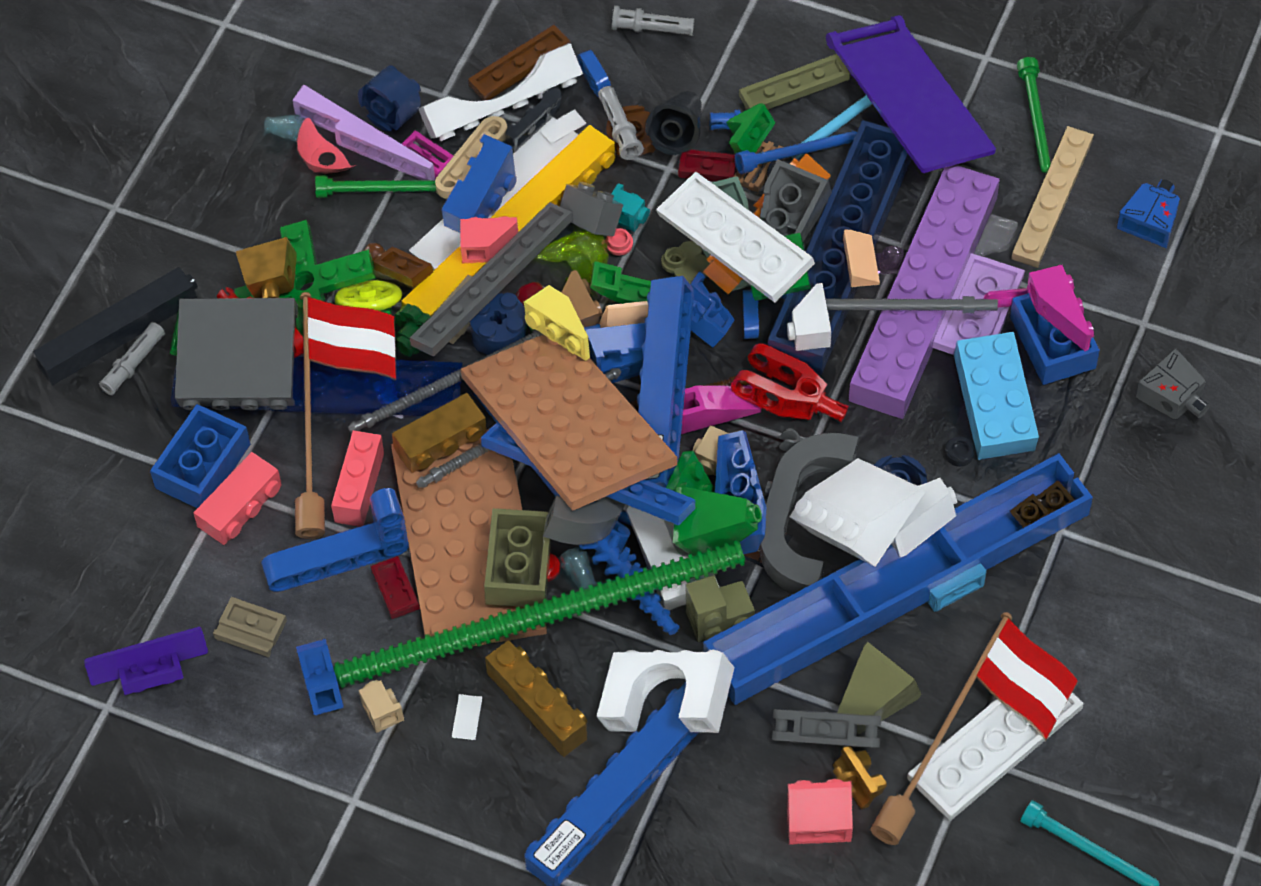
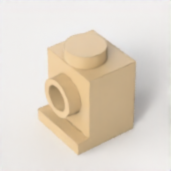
M381 680L371 681L359 690L361 704L376 733L404 721L400 703H397L392 689L386 690Z

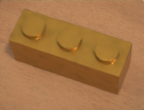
M465 393L393 432V448L411 473L419 469L423 470L432 465L437 459L452 455L459 447L468 442L479 440L486 433V417L469 394Z

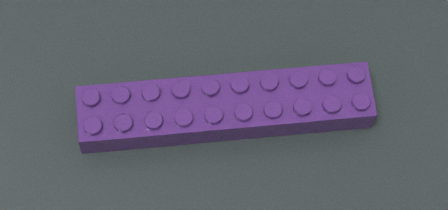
M957 165L944 167L887 299H952L971 253L974 254L997 200L999 178ZM882 310L850 382L849 402L903 419L932 353L933 341L946 311Z

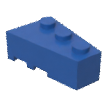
M483 134L480 139L483 147L476 158L471 156L467 163L471 168L464 181L458 179L442 208L444 226L460 233V219H470L473 217L488 218L493 210H498L502 203V198L507 191H511L517 181L512 146L486 134Z
M645 323L585 329L588 335L590 359L604 374L608 373L612 368H619L621 371L618 379L611 380V383L640 375L644 359L642 345L646 339Z

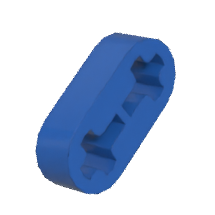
M592 50L577 55V60L583 75L595 95L599 97L598 92L600 89L611 86L595 54Z
M743 290L744 339H759L758 300H754L752 290Z

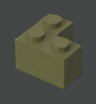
M713 575L685 584L686 614L698 643L708 640L755 615L754 607L743 581L719 588Z

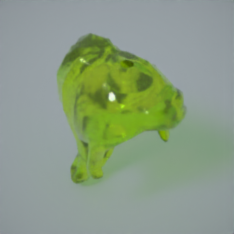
M581 230L572 232L549 243L534 259L550 262L566 260L572 270H577L581 279L585 278L588 283H591L594 261L607 264L609 257L606 250L607 243L602 235Z

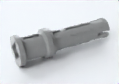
M614 6L612 30L626 28L634 29V32L639 33V31L642 32V29L692 36L694 18L647 14L640 8L634 11Z
M611 86L603 87L598 92V96L613 128L612 137L620 146V156L625 160L635 159L644 150L642 142L636 138L635 126L627 121L615 89L611 88Z

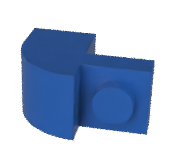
M326 639L297 646L296 649L314 716L344 708Z

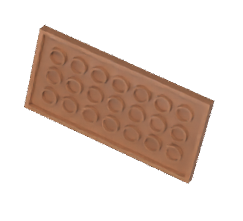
M545 335L535 337L461 368L462 379L572 511L677 465V456L590 358L586 361L579 356L570 353L560 344L551 341Z
M481 438L459 447L452 455L437 459L428 468L419 469L413 473L410 472L394 450L393 444H391L425 635L430 634V636H433L436 631L443 633V629L446 628L450 631L453 626L459 628L462 623L469 625L472 620L479 622V619L482 617L486 620L489 619V615L495 617L498 616V612L505 614L508 609L515 611L516 607H518L485 604L484 591L492 509L523 510L512 458L488 450L482 456L471 462L469 461V463L455 471L453 470V472L444 476L437 483L433 481L425 488H418L416 485L419 477L429 474L430 469L446 464L449 460L481 444ZM546 624L545 627L536 626L535 630L528 628L525 633L518 631V635L515 636L513 633L509 634V638L502 636L499 641L492 639L491 643L547 634Z

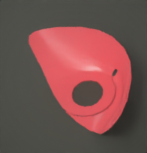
M306 118L303 121L299 130L297 145L301 157L310 170L316 173L328 174L345 171L356 166H351L343 153L318 133L310 118ZM325 152L333 153L336 160L332 165L324 166L318 160L321 154Z

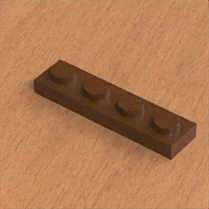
M552 25L470 77L468 84L483 101L490 100L526 77L534 68L539 56L564 45L571 44V41L555 25Z

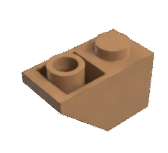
M577 270L572 271L561 293L569 297L583 327L596 325L600 322V316L603 315L600 304L597 300H592L590 296L591 289L585 278L581 279Z

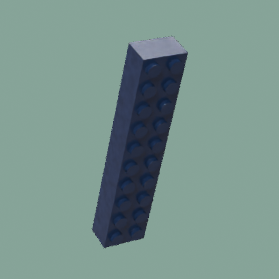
M864 120L860 124L806 250V253L812 256L815 262L808 270L810 287L812 289L816 284L822 283L825 299H854L858 287H851L843 242L844 230H853L872 235L875 248L912 159L890 128ZM811 289L789 293L770 334L768 345L807 363L816 373L822 375L849 310H827L831 327L830 347L796 351L794 340H789L787 323H792V311Z

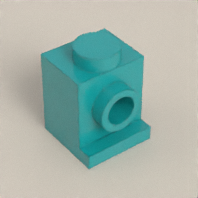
M618 183L611 193L614 195L613 200L624 204L617 225L635 232L640 223L644 224L647 221L650 209L645 207L644 199L635 193L624 191L623 185Z

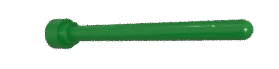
M1026 57L1017 62L1019 77L1026 84L1040 169L1043 173H1047L1051 162L1036 83L1040 72L1039 63L1034 57Z
M327 175L316 176L315 180L316 198H328V195H333V192L437 191L435 180L333 181V178H328Z

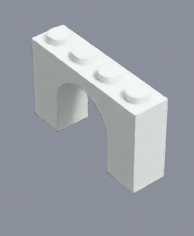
M635 650L614 652L596 717L608 731L635 732L643 703L649 692L665 680L682 678L686 680V690L679 719L690 732L719 733L734 666L723 652L717 650H709L708 652H692L689 650H682L680 652H665L662 650H655L653 652H638Z

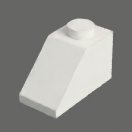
M822 283L816 284L792 311V323H787L789 340H794L796 351L830 347L831 327Z

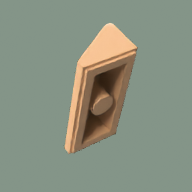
M844 230L843 242L851 287L880 285L872 235L853 230Z
M648 302L607 305L599 322L600 327L645 323V318L648 317Z

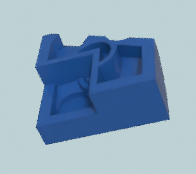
M699 271L689 283L694 289L691 331L713 348L724 337L735 319L722 305L717 293H709L702 283L706 277Z

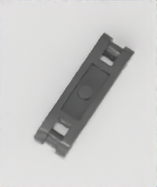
M773 709V718L776 719L775 730H772V740L880 747V737H877L878 726L881 725V716ZM788 720H794V731H787ZM857 724L865 725V736H857Z

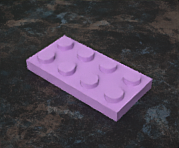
M971 253L952 299H962L963 296H974L975 299H984V295L989 291L1019 289L1025 270ZM1011 306L999 307L997 311H975L974 314H962V311H946L933 341V348L954 355L958 340L1000 334Z

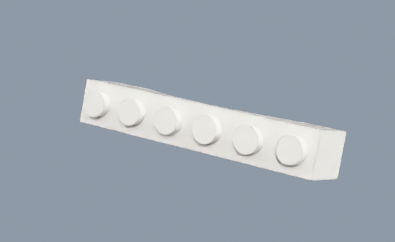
M567 44L539 56L534 68L525 80L501 97L476 102L447 96L422 106L418 110L430 138L439 137L440 141L456 135L454 130L463 126L465 130L479 125L478 119L487 115L488 117L505 114L503 108L512 105L516 109L529 103L527 98L535 94L538 99L542 98V94L548 91L550 87L561 84L562 88L572 85L577 82L575 77L582 75L583 72L571 44Z

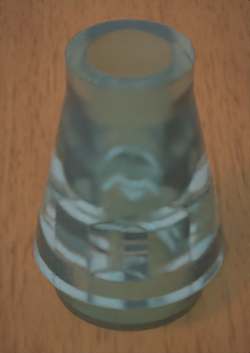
M299 114L267 117L264 124L265 132L296 142L300 127L305 118Z
M575 547L560 556L562 562L560 567L579 588L587 589L590 584L593 587L597 586L587 552L582 551L580 547Z

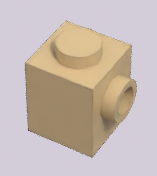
M711 425L703 439H697L692 451H694L699 462L702 463L705 473L716 476L718 436L729 433Z

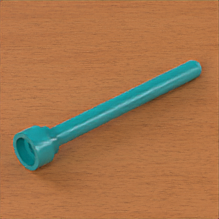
M1032 800L1026 808L1020 822L1028 827H1043L1142 886H1159L1157 879L1047 816L1048 812L1044 811V806Z

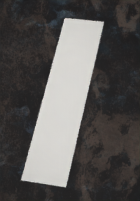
M554 117L551 118L542 128L551 124L557 119H555ZM537 131L513 154L515 175L517 176L516 184L511 191H507L498 210L572 142L578 134L573 131L551 144L540 131ZM493 210V212L490 214V216H489L488 218H490V217H491L493 214H495L498 210H496V211ZM442 219L409 251L418 258L431 263L434 269H436L460 246V233L444 226Z

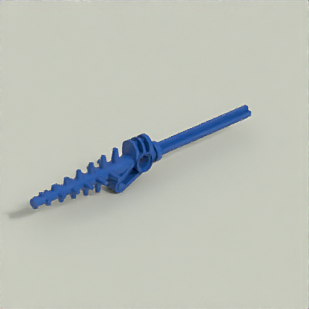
M474 393V396L478 399V401L482 404V406L486 409V411L497 423V419L492 415V413L487 409V407ZM532 467L555 497H561L537 468ZM617 521L613 531L606 538L595 543L579 545L580 549L596 550L595 555L592 557L593 564L598 565L600 562H606L607 565L604 572L606 576L617 574L620 578H623L626 573H629L630 576L636 570L638 573L643 572V568H640L639 563H634L633 566L630 563L636 560V555L630 554V548L625 547L623 550L630 536V530L619 521ZM646 592L643 597L640 594L636 595V599L633 600L640 601L639 608L644 610L645 613H651V620H657L658 626H662L664 632L673 635L678 631L679 625L675 624L669 616L670 610L664 609L660 604L662 598L659 594Z

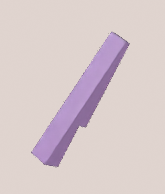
M303 85L294 97L295 116L303 120L310 118L314 125L335 133L337 145L417 179L435 180L432 162L309 87Z

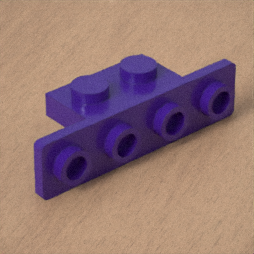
M196 627L84 659V664L92 686L120 678L124 695L183 679L180 661L207 654L208 648L202 628Z

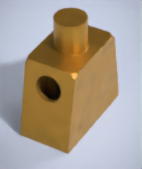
M287 237L236 251L245 284L254 298H280L279 294L292 291L294 288L297 254Z

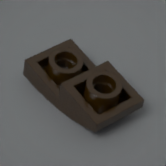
M1056 481L1039 495H1030L1011 509L1010 513L1021 527L1024 528L1075 500L1063 485Z

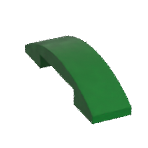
M594 261L590 284L591 289L621 304L647 301V294L651 289V281L621 274V267Z

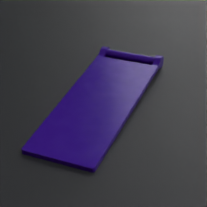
M901 15L894 16L889 21L841 33L834 31L826 34L828 47L833 49L922 173L995 154L996 147L907 29ZM890 31H894V32H895V33H891V34H887V35H883V36H879V37H875V38H871V39H867V40H863V41H859V42H855V43H851V44H847V45H842V43H846V42H850V41H854V40H858V39H862V38H866V37H870V36H874V35H878V34H882V33H886V32H890Z

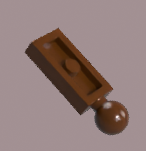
M370 243L363 250H369L371 253L375 271L413 288L434 273L431 263L393 246L385 252L380 244Z

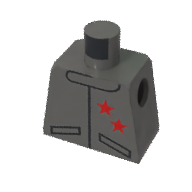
M1176 349L1139 381L1136 398L1172 419H1178L1187 410L1201 418L1210 407V404L1201 398L1206 383L1205 379Z

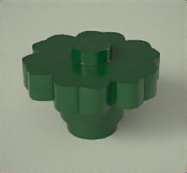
M406 304L405 307L402 306L395 314L396 323L402 328L396 334L395 347L405 356L411 357L413 354H418L420 350L411 346L410 337L431 316L423 313L415 305Z

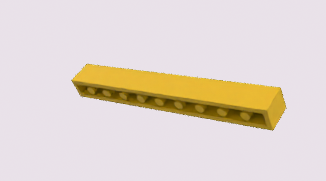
M589 125L490 218L501 216L517 217L519 232L549 202L560 206L566 184L578 185L579 182L592 184L604 168H609L615 160L614 141ZM459 246L433 271L434 273L424 279L401 301L402 306L405 307L406 304L415 305L423 313H427L432 317L434 312L467 275L473 277L487 262L462 263L461 248Z

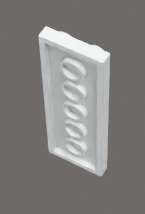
M697 172L688 178L656 209L660 217L773 302H776L815 264L812 256Z
M1073 693L1049 737L1083 709L1084 703ZM996 699L936 749L915 787L951 821L1042 744L1045 739L1027 720ZM921 763L908 773L907 779L910 782Z

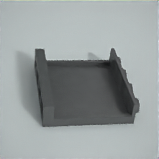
M295 298L179 299L175 399L179 406L186 410H193L196 404L212 406L215 410H227L229 406H241L245 410H256L258 406H270L271 409L284 410L287 406H295L293 399L295 318H298V305Z

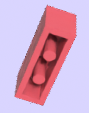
M353 430L331 504L335 523L357 527L364 526L370 505V497L373 494L384 456L381 435Z
M251 452L195 510L194 516L197 527L222 545L235 538L240 533L242 526L259 513L261 506L267 499L274 497L278 493L282 485L278 469Z

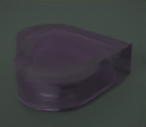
M889 246L883 250V253L875 254L878 274H898L904 261V250L898 246Z

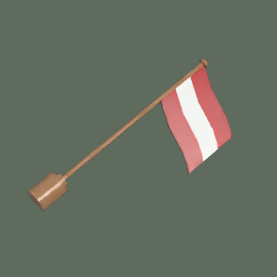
M303 292L300 295V299L303 300L306 492L295 499V534L300 538L315 539L325 534L324 499L318 496L317 493L312 492L310 361L337 369L376 373L396 380L394 316L385 312L369 308L335 305L311 298L310 293Z
M1004 612L1001 614L1002 620L904 795L889 796L870 828L872 834L879 840L890 845H897L915 814V809L909 797L976 678L1000 702L1027 720L1043 736L1045 741L1049 737L1078 680L1063 663L1030 641L1012 622L1010 613Z

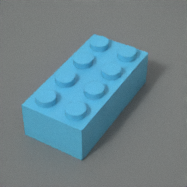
M1014 332L958 340L954 351V359L978 460L1035 451L1039 435Z

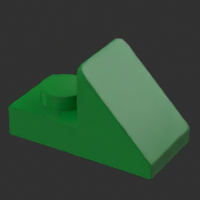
M759 103L726 122L733 133L729 144L735 154L745 150L756 153L775 125V121L764 103Z

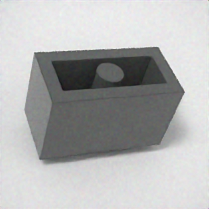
M579 182L578 185L566 184L560 207L572 212L573 221L571 223L596 235L614 236L624 204L613 200L614 195L608 192L594 191L595 186L589 183Z

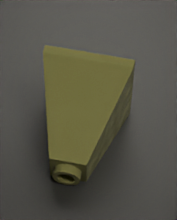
M867 642L863 647L837 713L879 715L882 721L918 700L922 694L912 676ZM857 724V734L864 732L865 725Z

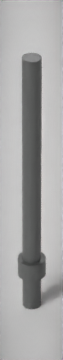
M963 296L962 299H825L827 310L962 311V314H974L975 311L998 310L997 299H975L974 296Z

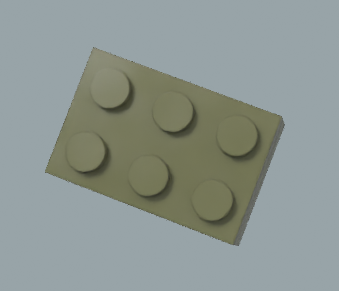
M492 509L484 585L485 604L525 607V604L529 603L532 606L534 601L541 603L546 598L552 539L543 537L548 512Z

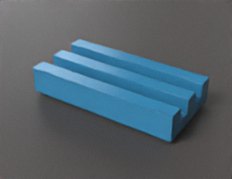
M979 563L930 590L929 606L934 612L983 587L986 569Z

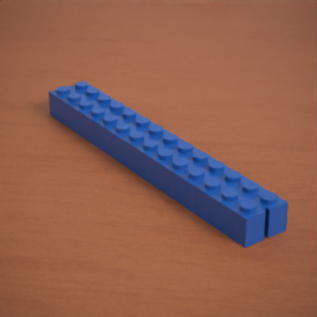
M1058 453L955 508V518L906 556L899 557L892 544H890L876 567L859 559L704 641V652L709 650L723 652L734 666L728 696L736 705L930 601V590L979 563L987 570L1088 516L1093 499L1092 495L1078 477L1073 479V470ZM1056 481H1059L1068 492L1070 491V495L1075 501L1024 528L1021 527L1010 513L1011 509L1030 495H1039Z

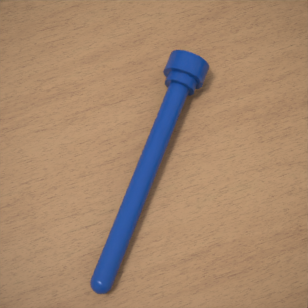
M851 131L757 154L748 150L737 152L735 154V165L740 174L753 172L754 168H757L759 164L853 143L857 132Z

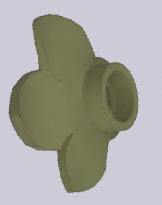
M687 241L679 247L667 249L661 258V265L664 270L673 273L675 277L684 276L689 283L699 271L706 277L707 275L703 271L710 263L706 260L707 257L701 254L702 248L693 241Z

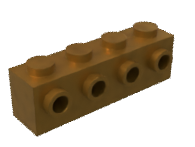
M508 640L485 657L487 674L555 749L565 757L587 740V719L579 709L573 710L567 703V697L559 688L554 689L548 683L549 679L540 667H533L524 649L520 646L516 648Z

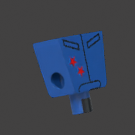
M1160 180L1157 187L1147 183L1142 184L1122 208L1117 229L1167 248L1180 201L1178 195L1172 194L1175 189L1174 184L1168 180Z

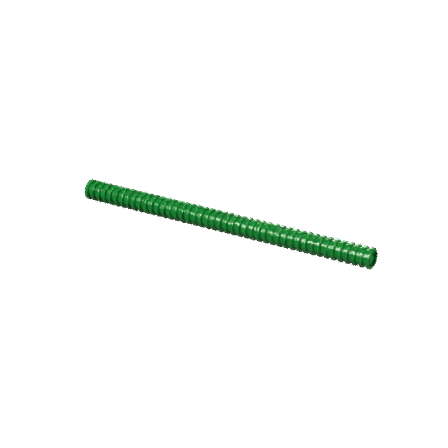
M734 540V544L724 543L725 547L720 548L718 545L712 551L708 548L705 553L698 551L695 556L688 554V558L684 559L682 556L676 562L672 559L669 564L662 562L659 567L652 565V569L647 570V568H643V572L640 573L636 570L633 572V575L629 576V573H626L623 578L616 576V580L611 581V579H607V583L604 584L600 581L594 587L590 584L587 589L580 587L577 592L570 590L568 595L564 592L558 598L554 595L551 600L544 598L541 603L534 601L532 606L528 603L522 609L518 606L515 611L508 609L505 614L498 612V616L489 615V619L486 620L482 617L479 619V622L472 620L469 625L462 623L461 627L453 626L450 631L446 628L443 629V633L436 631L433 636L426 634L425 638L417 637L414 642L410 639L407 640V644L403 645L400 642L397 647L390 645L389 649L381 648L378 653L374 650L368 656L364 653L361 658L354 656L353 660L345 659L342 664L339 661L335 662V676L339 686L345 688L348 683L352 686L355 685V681L364 682V678L371 680L374 675L381 677L382 673L391 674V670L394 669L398 672L401 670L400 667L407 669L410 668V664L417 666L420 661L427 663L430 658L434 661L437 659V656L446 657V653L453 655L456 650L463 652L466 647L470 650L473 649V645L482 646V642L489 644L492 639L499 641L502 636L509 638V634L518 635V631L525 633L528 628L535 630L538 625L545 627V623L554 624V620L561 622L564 617L571 619L574 614L581 616V612L586 611V613H590V609L595 608L597 611L603 605L607 608L610 603L617 605V601L620 600L627 602L626 598L631 597L633 600L639 594L643 597L646 592L653 594L656 589L663 591V587L667 586L669 589L675 583L679 586L682 581L689 583L692 578L699 580V576L704 575V577H708V573L711 572L715 575L721 569L725 572L728 567L735 569V565L740 564V566H744V562H746L740 542Z

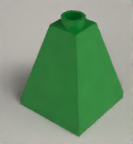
M682 486L676 487V492L695 499L696 509L679 526L674 524L673 543L688 554L695 556L698 551L705 553L708 548L712 551L718 545L720 548L725 547L724 543L731 545L734 544V540L741 542L758 530V522L762 519V512L757 504L754 505L748 499Z

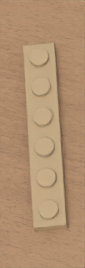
M1067 126L1012 252V260L1036 268L1039 267L1092 144L1094 134Z

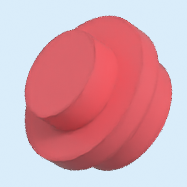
M617 228L614 236L606 237V249L613 255H625L633 248V238L625 229Z

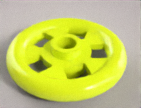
M371 280L340 289L336 293L334 301L336 305L382 311L396 305L401 300L402 290L391 282Z

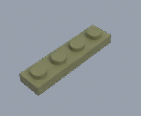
M835 54L739 89V97L747 110L759 103H764L767 109H771L849 80L850 73L839 56Z

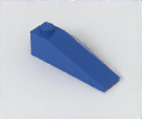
M742 430L718 436L715 493L745 498L760 507L762 519L758 522V530L740 542L743 554L757 552L765 537L766 505L747 434Z

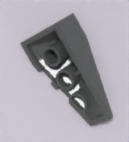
M777 159L765 183V195L760 219L783 236L801 233L804 242L832 193L829 181Z

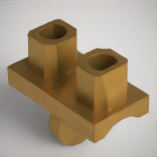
M848 746L842 749L841 757L834 762L833 766L835 769L833 773L837 777L836 779H840L843 782H851L852 796L862 810L869 807L873 799L883 793L887 783L882 775L870 776L866 771L872 764L866 750L854 752L852 747Z

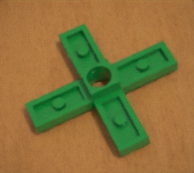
M307 220L280 227L282 238H288L296 251L297 258L294 288L290 292L279 294V297L295 298L298 305L297 330L303 339V300L300 299V295L303 292L310 293L311 298L323 301L325 300L324 293L376 278L372 255L369 250L317 264L311 229ZM313 282L310 288L300 290L305 284ZM247 286L234 289L238 298L253 297Z

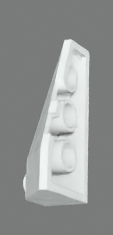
M628 506L626 512L648 570L652 569V565L659 567L662 562L669 564L672 559L676 562L679 561V557L688 558V553L673 543V523ZM713 572L708 573V577L714 575ZM704 575L699 576V580L707 578ZM695 578L690 579L689 583L697 580H695ZM682 581L679 586L676 583L672 584V588L669 589L667 586L663 587V591L656 589L657 594L662 598L661 604L664 609L671 610L686 604L685 584H688L686 581Z

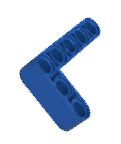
M385 488L371 495L370 504L374 523L266 556L261 564L269 589L274 592L285 591L396 557L406 552L409 548L405 519L395 490Z

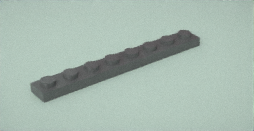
M549 202L410 337L411 346L435 356L573 221L572 212Z

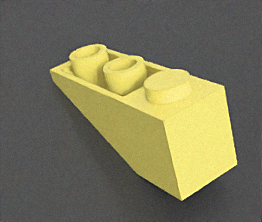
M548 285L524 301L525 321L530 328L536 329L551 341L560 344L570 353L579 356L586 361L590 358L588 335L568 296Z

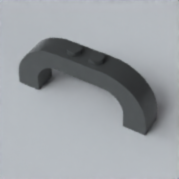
M823 433L803 439L785 453L778 464L773 481L768 480L764 494V497L768 498L766 503L765 537L759 546L760 557L769 577L790 594H795L821 580L824 561L798 555L785 541L790 521L789 516L792 514L799 487L806 478L815 473H836L855 461L859 437L842 433Z
M556 496L546 516L543 537L576 545L598 542L606 538L613 531L622 510L626 511L629 505L605 496L596 500L595 503L587 504L572 511L561 497Z

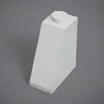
M941 478L918 486L926 492L891 543L899 557L906 556L956 517L953 505L957 503L956 495L952 487H946Z

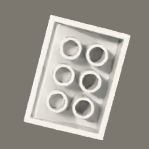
M858 458L808 490L802 499L796 503L795 509L789 517L813 535L876 567L926 491Z

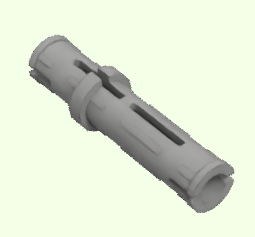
M151 322L125 355L113 363L111 371L100 381V388L108 395H114L120 385L134 375V370L165 335L164 329L158 324Z

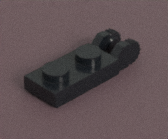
M550 87L548 91H545L542 94V101L536 106H530L518 123L514 122L508 127L505 132V144L512 146L513 153L559 111L562 93L557 87Z

